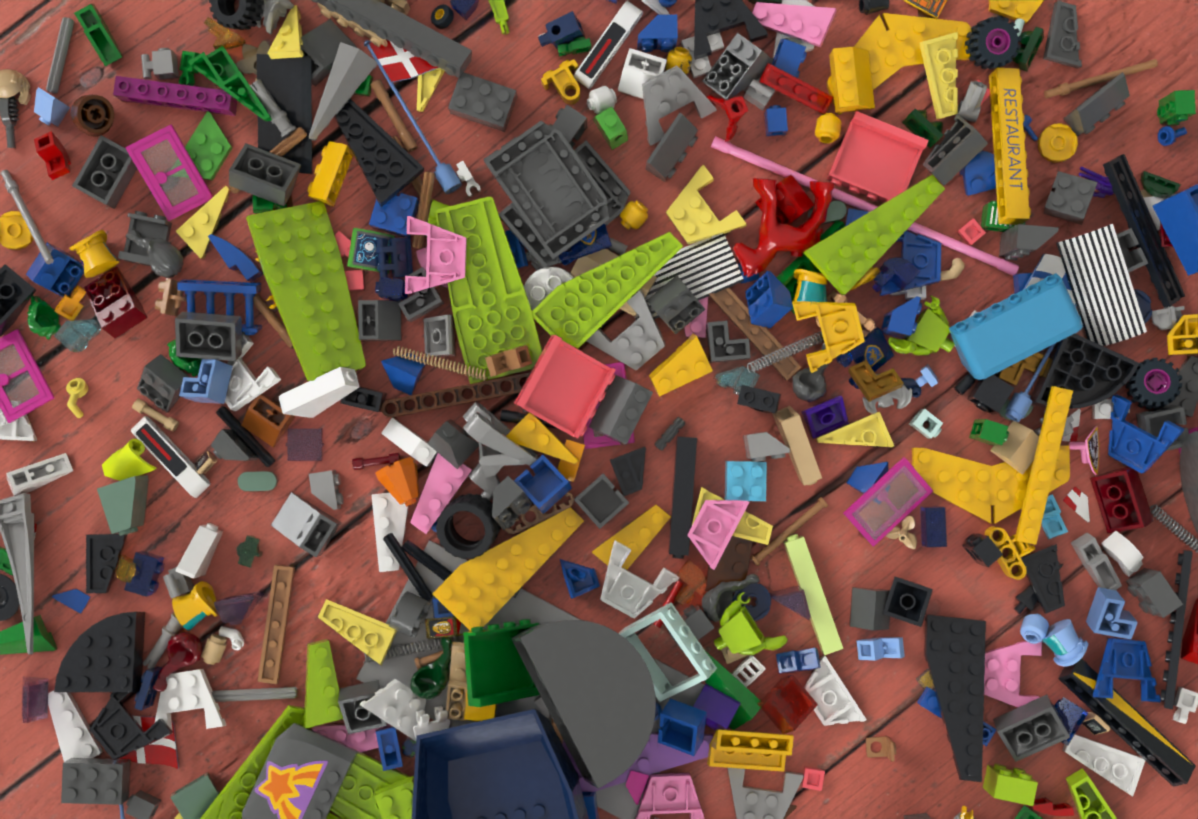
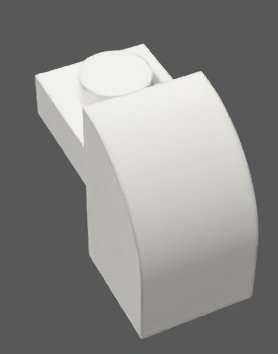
M1117 531L1113 532L1101 543L1106 554L1118 562L1123 573L1128 577L1137 572L1143 565L1142 559L1144 557L1139 550Z

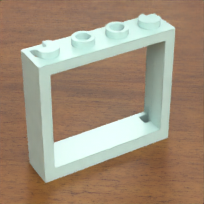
M671 602L628 625L618 633L634 646L646 663L653 681L655 696L659 702L708 679L717 669ZM659 619L663 621L698 672V674L674 686L670 684L635 633Z

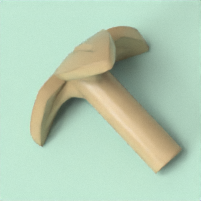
M907 516L901 521L902 529L895 526L886 537L890 539L899 538L908 548L916 549V536L908 532L915 527V519L913 516Z

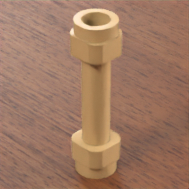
M139 398L132 406L135 411L147 414L164 424L163 427L172 432L179 425L176 419L172 417L167 418L150 408L147 402Z

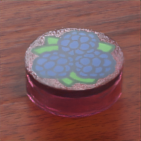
M410 737L406 738L401 745V751L404 756L409 758L415 757L416 741Z

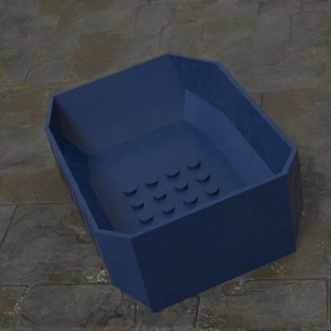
M536 709L416 736L412 819H589L578 773L550 720Z

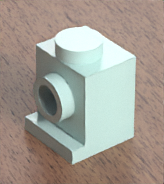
M920 409L909 423L911 427L915 428L927 439L937 437L942 430L940 427L943 424L926 409ZM925 421L929 424L927 429L923 427Z

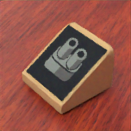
M206 451L194 465L198 474H206L218 459L209 451Z
M1088 712L1081 720V724L1094 735L1110 730V727L1098 715L1092 712Z

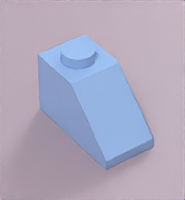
M38 87L36 90L34 112L40 116L39 120L48 126L52 123L58 127L70 107Z

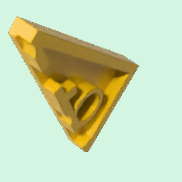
M528 413L506 435L507 438L518 445L573 464L579 461L531 413Z

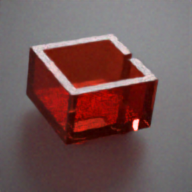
M793 674L781 678L771 691L758 702V705L782 734L795 731L818 705Z

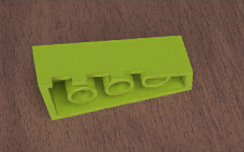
M1083 768L1066 778L1080 819H1117Z

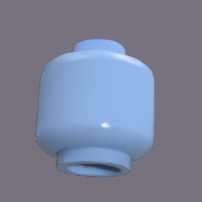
M1029 614L1022 621L1020 634L1029 643L1036 644L1042 642V639L1047 636L1049 623L1040 614Z

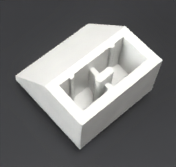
M629 48L618 92L643 99L642 84L663 73L667 59Z

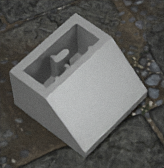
M767 432L743 435L746 458L752 459V462L766 460L765 456H771V459L786 457L785 453H790V449Z

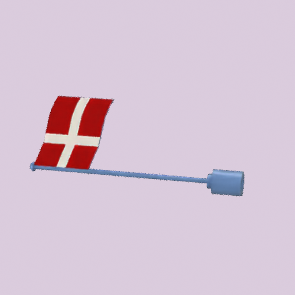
M387 39V47L383 45L378 47L369 40H366L364 46H367L438 165L434 172L437 181L445 194L453 193L462 186L461 181L451 164L440 163L393 82L415 78L439 67H434L426 60L413 56L409 51L398 48Z
M133 716L144 731L148 730L155 723L156 717ZM172 721L173 734L119 759H131V762L162 764L179 769L174 722ZM122 804L119 805L120 818L125 819L124 807Z

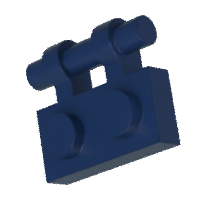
M410 237L390 238V246H385V239H377V247L375 249L376 253H378L379 265H377V271L380 272V279L388 278L387 270H392L393 278L405 277L413 273ZM389 252L391 254V264L386 262V253Z

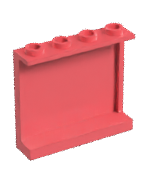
M856 111L851 118L827 180L834 183V186L849 188L848 191L851 193H862L871 201L877 202L879 200L885 203L907 190L921 153L926 148L929 140Z
M551 335L514 404L578 439L579 436L582 437L586 432L588 420L594 417L598 401L601 402L606 395L604 390L607 385H611L616 369L609 368L564 342L557 335Z

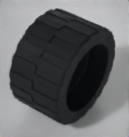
M478 494L460 495L452 500L441 512L437 520L436 530L439 543L445 548V551L461 559H474L477 556L483 555L498 537L501 527L492 517L493 503L489 499ZM459 511H468L477 515L485 528L484 538L478 541H470L461 537L453 525L454 514Z

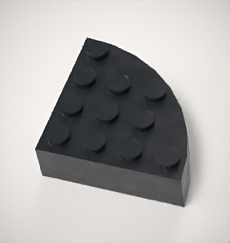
M1073 334L1055 344L1049 355L1050 360L1043 376L1039 377L1030 399L1033 401L1032 404L1046 408L1051 386L1073 391L1069 409L1095 405L1110 398L1131 379L1140 363L1082 336Z
M127 612L110 616L92 625L82 633L69 648L61 662L56 676L54 692H138L142 684L145 612Z

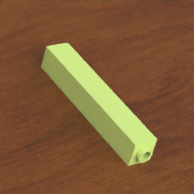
M798 534L787 537V541H784L783 544L821 652L827 655L841 650L843 646L805 538L798 536Z

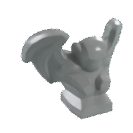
M262 0L264 1V5H262L264 12L260 14L261 19L264 17L263 25L269 34H272L273 30L277 28L279 17H285L287 9L293 8L294 4L289 0ZM261 20L256 21V26L259 28L261 27Z
M903 384L902 388L868 402L866 397H863L864 407L869 413L875 414L877 413L875 407L877 402V408H887L894 405L892 399L894 398L898 401L896 408L902 409L912 399V388L908 390Z

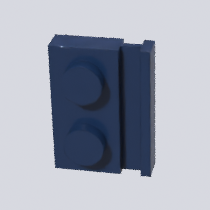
M156 666V668L153 667L143 673L141 688L135 696V709L142 711L153 706L157 694L153 686L158 679L159 671L162 667Z

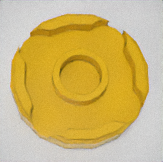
M1062 123L1052 124L1045 128L1038 139V150L1042 157L1053 163L1064 162L1071 158L1078 147V138L1076 133L1071 130L1072 128Z
M10 211L1 216L0 243L2 246L11 250H21L32 243L34 238L20 212Z

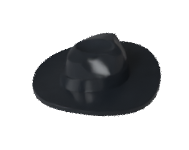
M0 574V621L11 618L17 612L20 603L16 584L6 575Z

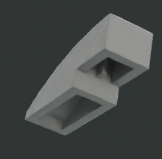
M1085 533L1071 542L1076 554L1098 587L1117 590L1122 586L1107 555L1102 552L1095 537Z

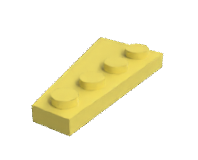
M958 32L919 43L936 119L958 114V88H956V78L958 77V69H956V58L958 57L956 39H958Z
M701 487L692 525L705 500L724 499ZM745 511L732 536L768 545L773 526Z
M327 599L318 615L320 620L382 666L397 630L389 627L386 623Z

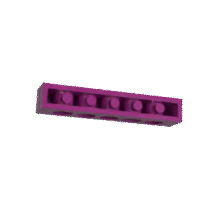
M116 76L113 95L121 101L236 116L237 100L224 90Z

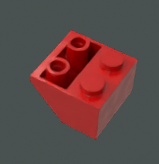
M792 174L776 184V215L778 223L790 225L814 206V203ZM760 198L755 203L762 211V198Z

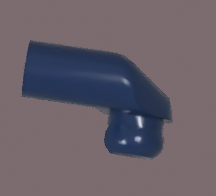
M901 378L908 390L912 388V397L917 398L921 395V387L913 378Z

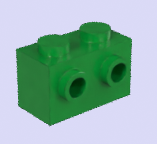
M1195 90L1174 91L1159 100L1157 116L1160 119V124L1167 123V126L1180 125V122L1187 121L1189 117L1196 114Z

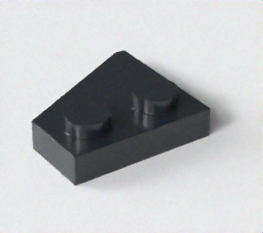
M645 446L610 460L624 496L642 490Z

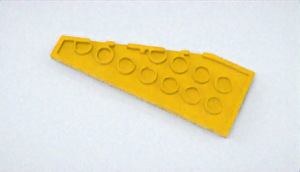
M570 507L484 552L483 555L461 564L432 595L469 631H471L472 627H484L584 520Z

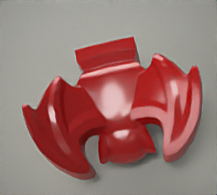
M709 95L707 98L725 110L729 118L725 142H728L736 134L738 129L736 124L749 111L743 96L734 97L726 101Z

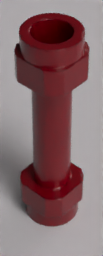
M399 452L391 453L389 456L369 459H363L362 457L352 459V465L354 470H361L368 466L393 465L394 462L401 460Z

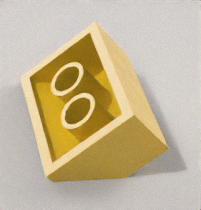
M857 47L834 48L829 55L835 112L874 109L869 51Z
M329 141L328 145H325L322 150L321 156L323 158L321 163L317 164L314 174L316 176L314 181L309 184L308 196L313 200L334 207L354 154L347 145Z

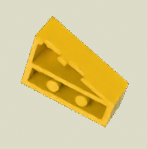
M693 333L671 356L649 374V378L656 393L662 396L713 370L698 337Z

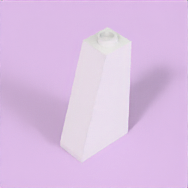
M339 367L316 378L314 381H309L278 397L283 414L313 418L360 386L355 369Z

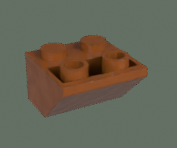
M262 393L253 400L247 409L242 426L274 448L296 416L283 414L281 405Z

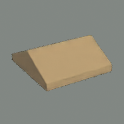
M1012 421L1007 429L1009 432L1007 441L1003 442V445H994L990 451L1023 475L1034 461L1039 436L1026 426Z

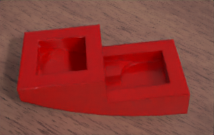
M1046 797L1035 799L1034 805L1030 806L1034 810L1048 815L1074 816L1073 807L1068 803L1053 804Z

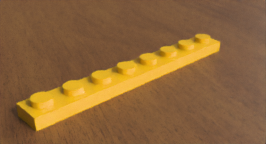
M1051 386L1015 536L1017 541L1037 544L1071 403L1072 390Z

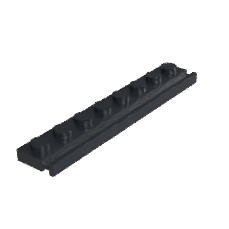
M1122 154L1104 163V171L1120 204V209L1126 218L1128 228H1132L1139 244L1136 246L1137 248L1141 247L1148 261V264L1145 266L1150 274L1151 282L1156 288L1158 298L1164 308L1169 307L1182 297H1185V294L1165 247H1161V238L1125 154Z
M1183 550V554L1179 553L1177 565H1181L1180 573H1176L1175 584L1178 585V593H1175L1183 605L1177 608L1175 612H1172L1170 616V623L1174 625L1173 631L1168 633L1167 642L1171 643L1170 651L1166 650L1165 662L1169 663L1168 670L1163 672V682H1166V689H1161L1160 696L1161 701H1164V708L1173 709L1193 554L1192 551Z

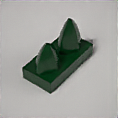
M1035 27L1034 31H1024L1020 35V43L1026 47L1016 50L1018 54L1012 58L1013 62L1019 64L1020 70L1028 71L1044 39L1043 29Z
M914 109L902 122L915 135L929 140L927 143L929 148L943 136V122L935 121L930 123L927 120L926 110Z

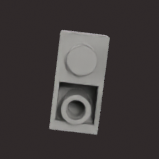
M336 470L309 474L311 493L333 510L341 509L343 495L339 493L338 485L341 484L339 473L336 474Z

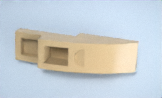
M453 642L446 702L447 719L465 721L467 679L464 643Z

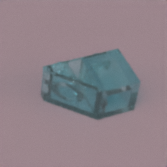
M94 319L66 321L54 334V337L70 351L81 352L88 346V341L100 333L101 326L99 321Z
M742 366L716 374L713 379L717 380V385L725 389L727 386L734 389L733 393L739 396L741 386L745 385L754 388L760 375L750 370V374L747 368Z

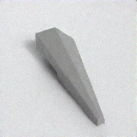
M340 42L309 133V139L316 141L323 129L329 125V122L353 96L360 84L376 68L377 62L359 48Z

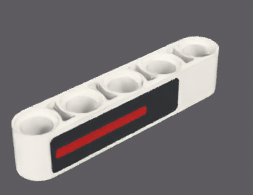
M629 1L623 4L574 74L575 80L591 89L642 17V10Z
M144 416L131 429L133 435L144 444L147 450L191 496L197 498L211 485L206 476L196 472L195 466L189 458L149 417Z

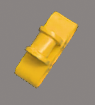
M995 526L987 528L985 535L992 540L1001 552L1004 548L1009 550L1007 557L1001 556L997 560L1004 574L1017 580L1024 578L1027 570L1021 557L1035 550L1034 545L1015 540L1016 534L1009 537L1003 528ZM998 531L999 538L994 541L992 534ZM1017 565L1018 572L1013 575L1011 572L1012 567Z

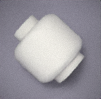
M607 86L590 91L589 99H587L588 108L596 114H600L611 106L614 109L615 103H617L614 90L609 89Z

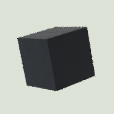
M992 375L986 379L979 380L967 399L982 411L996 414L999 413L1014 387Z

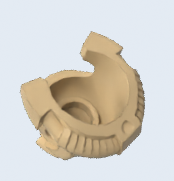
M0 70V98H9L19 92L18 100L20 104L27 105L31 95L29 93L30 84L26 77L16 70Z

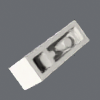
M393 417L381 433L426 467L430 466L437 456L438 452L428 445V441Z
M64 453L8 472L6 476L13 496L34 491L73 472L67 454Z

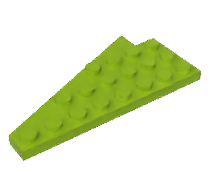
M287 706L200 819H242V811L276 738L294 723L304 726L305 708Z

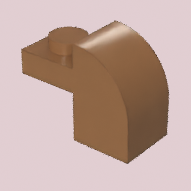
M527 345L485 357L491 377L532 364Z

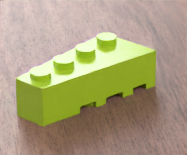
M325 639L308 643L305 729L343 719L338 703L339 687L329 640Z

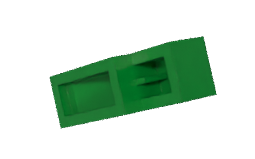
M89 4L74 13L82 25L85 35L105 66L123 57L94 4Z

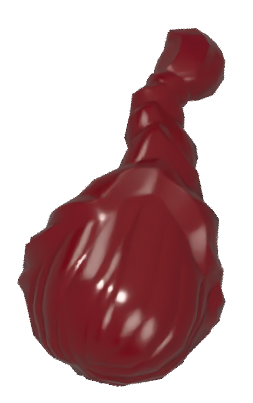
M183 632L172 636L168 640L167 651L169 660L159 671L158 679L153 686L154 690L159 692L165 691L167 688V676L184 666L195 664L201 659L202 644L194 634Z

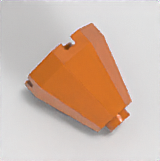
M413 457L396 461L393 465H387L375 472L381 484L400 505L405 504L407 507L417 502L416 499L420 497L417 463Z

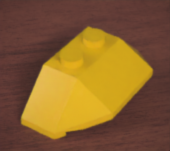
M1198 314L1182 315L1168 333V355L1198 354Z

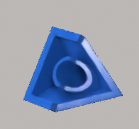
M401 356L382 360V365L393 388L412 395L426 364L420 363V361L416 362V360L413 361L412 359L409 360L408 358L405 359V357L401 358Z
M888 462L856 467L846 483L864 494L889 471ZM890 484L884 489L887 492L890 489ZM876 497L873 499L877 504L881 503Z
M560 559L571 599L600 587L594 568Z

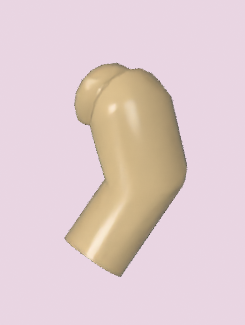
M953 259L950 270L941 271L940 281L956 279L964 269L962 259Z

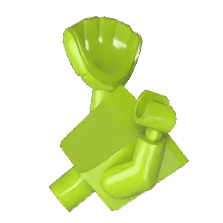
M930 296L932 302L925 301V306L930 309L927 308L922 311L916 321L917 327L914 334L912 333L911 336L905 339L893 337L888 339V343L893 350L901 354L930 355L931 353H936L939 348L944 349L948 353L953 349L954 342L946 338L950 333L948 329L949 322L940 307V300L938 298Z
M745 592L738 594L737 601L735 600L724 611L720 619L721 626L718 632L721 636L714 640L716 648L721 650L728 646L733 654L755 655L764 649L777 650L787 643L788 638L784 635L774 638L764 637L746 607L741 606L749 603L750 598L743 602L741 596Z

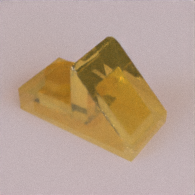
M207 17L204 24L209 28L208 32L217 37L213 44L215 50L221 46L228 50L243 46L246 43L240 35L223 27V25H219L213 19Z

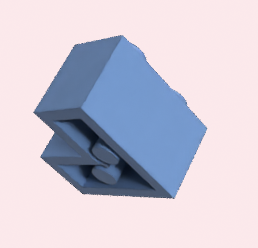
M202 359L198 378L183 377L179 396L194 402L224 404L233 366L215 359Z
M1097 588L1086 619V623L1094 633L1132 639L1138 622L1129 611L1122 610L1125 600L1117 590Z

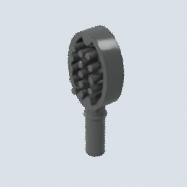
M14 96L0 98V116L4 126H6L7 148H16L14 126L19 120V109H17L18 104Z

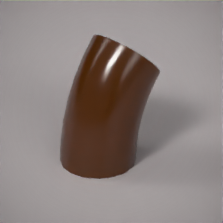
M93 94L84 95L76 99L71 106L70 112L72 122L77 129L93 137L107 133L113 124L115 115L111 103L106 98Z

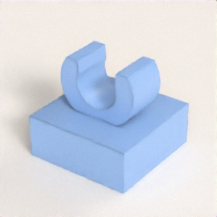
M928 364L921 368L920 372L923 375L916 379L919 387L927 382L933 387L939 382V379Z

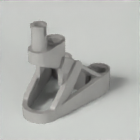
M475 402L463 415L467 422L463 427L464 430L479 442V464L468 476L484 490L481 496L491 501L494 489L500 484L497 473L504 465L527 464L531 466L539 456L533 449L518 445L507 438L506 435L511 430L483 405Z

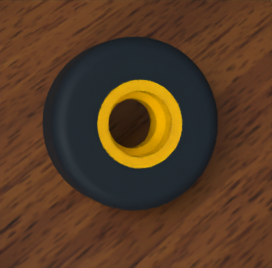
M445 4L437 6L431 14V22L439 29L448 27L454 18L453 10Z

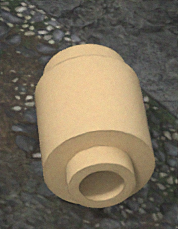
M212 634L207 639L201 657L204 658L203 661L211 665L219 663L227 646V639L217 634Z

